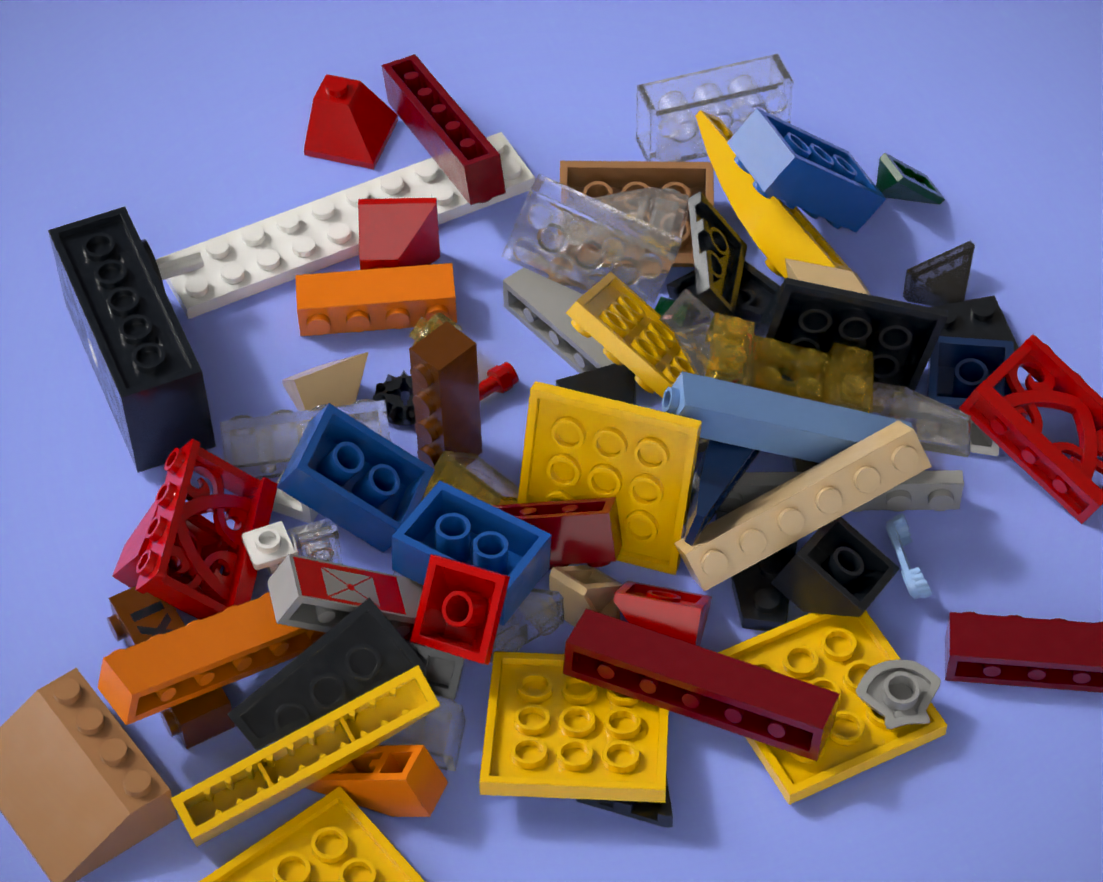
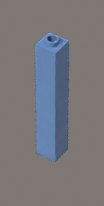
M683 371L672 387H667L662 398L663 412L702 421L700 438L816 463L827 460L899 420ZM899 420V421H901L902 423H904V424L908 425L909 427L913 428L912 422H908V421H904V420Z

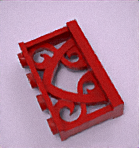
M1031 335L971 393L959 409L1076 520L1083 524L1103 504V487L1100 489L1092 481L1095 470L1103 474V461L1097 458V456L1103 458V398L1078 373L1074 372L1047 344L1043 343L1037 336ZM1019 367H1023L1029 373L1025 379L1027 390H1024L1018 380L1017 371ZM1006 377L1013 393L1002 396L994 387ZM1037 407L1053 408L1071 413L1078 432L1079 446L1068 442L1052 443L1042 434L1043 421ZM1028 415L1031 419V423L1026 419ZM1063 453L1069 454L1071 457L1068 458Z
M191 439L181 449L175 448L165 462L164 470L167 471L165 483L160 487L155 498V504L158 505L156 515L146 530L145 536L149 541L146 551L139 559L136 567V573L139 574L135 590L142 594L147 592L202 620L223 612L230 606H239L251 601L258 570H255L243 543L242 534L269 525L278 484L266 477L259 480L201 448L200 442ZM193 471L210 480L213 494L210 495L209 485L202 477L197 480L199 488L191 485ZM224 488L236 495L224 494ZM213 512L215 527L221 538L229 545L228 551H215L203 560L191 539L186 520L200 514ZM228 519L235 521L233 529L228 527L226 523ZM170 560L174 561L177 565V571L172 575L181 576L188 571L192 577L189 583L183 584L167 575L166 572ZM215 562L220 563L224 567L222 574L219 573L218 567L211 571L209 569L210 566ZM199 586L208 596L195 589Z

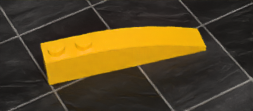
M700 110L695 117L717 178L737 217L758 248L767 257L765 260L767 267L773 273L780 277L783 276L785 279L788 278L785 258L852 271L797 207L791 209L774 196L768 199L754 188V178L735 163L734 158L736 155L727 144L734 134L719 117Z
M417 665L170 799L192 841L198 847L361 756L439 708L440 703L420 667Z

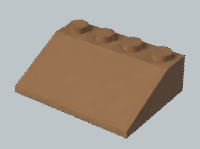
M560 161L558 266L694 267L688 198L701 192L714 207V168L712 163Z
M77 668L38 689L0 727V812L50 882H76L177 819L175 806L170 799L172 798L170 788Z

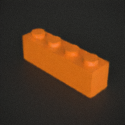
M452 263L295 275L300 336L440 326L446 321L450 324H457Z

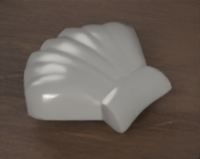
M897 659L884 661L872 666L862 677L856 688V693L863 703L884 717L886 729H893L910 724L930 723L926 709L936 694L941 681L940 677L925 666L913 660Z

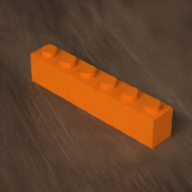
M267 592L260 598L239 606H230L223 612L213 616L191 621L179 629L166 634H157L145 642L126 649L113 651L108 656L103 657L97 688L125 725H129L295 658L326 632L277 624L270 592Z

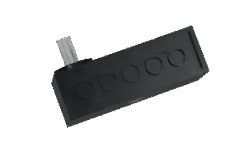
M125 206L48 230L66 308L137 472L139 473L165 464L169 454L175 448L181 449L191 439L200 442V447L205 450L216 447L203 373L165 293L162 281L203 268L204 262L199 248L194 247L155 260L147 240L140 239Z

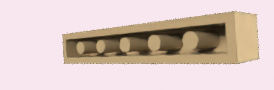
M898 420L708 524L692 546L685 542V537L674 544L692 579L705 592L932 466L914 429Z

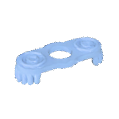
M903 513L896 515L892 520L886 521V530L902 568V577L907 590L914 599L929 597L933 594L929 584H927V580L921 573L920 567L911 569L903 548L913 542L905 515Z

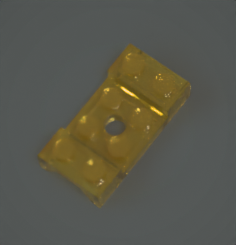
M715 312L705 337V341L710 342V356L705 377L872 413L873 352L834 342L828 354L811 348L754 335L755 322ZM782 375L790 377L793 381L783 379Z

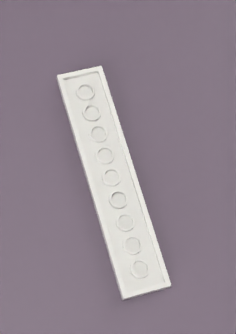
M499 132L486 138L500 154L506 193L494 197L488 202L470 205L435 160L429 158L171 253L169 255L198 247L204 267L165 280L187 318L191 319L296 279L295 275L310 274L358 256V199L437 198L438 225L535 189V176L503 133Z

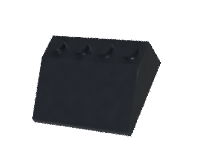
M786 278L763 311L754 335L753 363L755 364L763 352L767 351L807 373L805 381L910 402L948 319V311Z

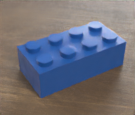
M758 108L754 110L727 142L736 155L734 158L735 163L743 171L751 174L755 180L753 186L762 196L768 199L774 196L791 209L797 206L814 219L822 217L836 229L845 227L857 233L886 200L885 196L847 150Z

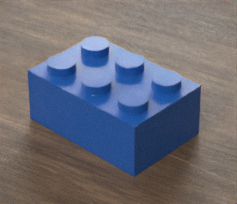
M328 403L308 423L277 488L384 553L392 546V535L419 505L435 469Z
M439 480L392 535V570L424 585L431 554H436L510 576L499 624L504 626L549 569L552 534Z

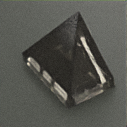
M968 241L907 269L903 291L904 299L907 302L930 306L965 301L975 245Z

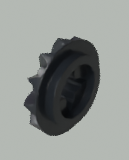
M403 370L401 376L394 377L388 374L384 383L376 384L373 404L376 413L383 420L396 425L416 424L412 400V377L408 376ZM403 391L409 392L410 395L407 405H403V400H401V392Z

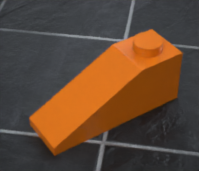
M424 745L375 746L305 788L327 795L340 786L358 806L392 817H430L448 781Z

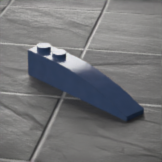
M764 351L755 364L749 361L745 365L737 383L798 397L808 374ZM709 440L697 470L691 492L685 532L686 543L691 546L695 543L760 450Z

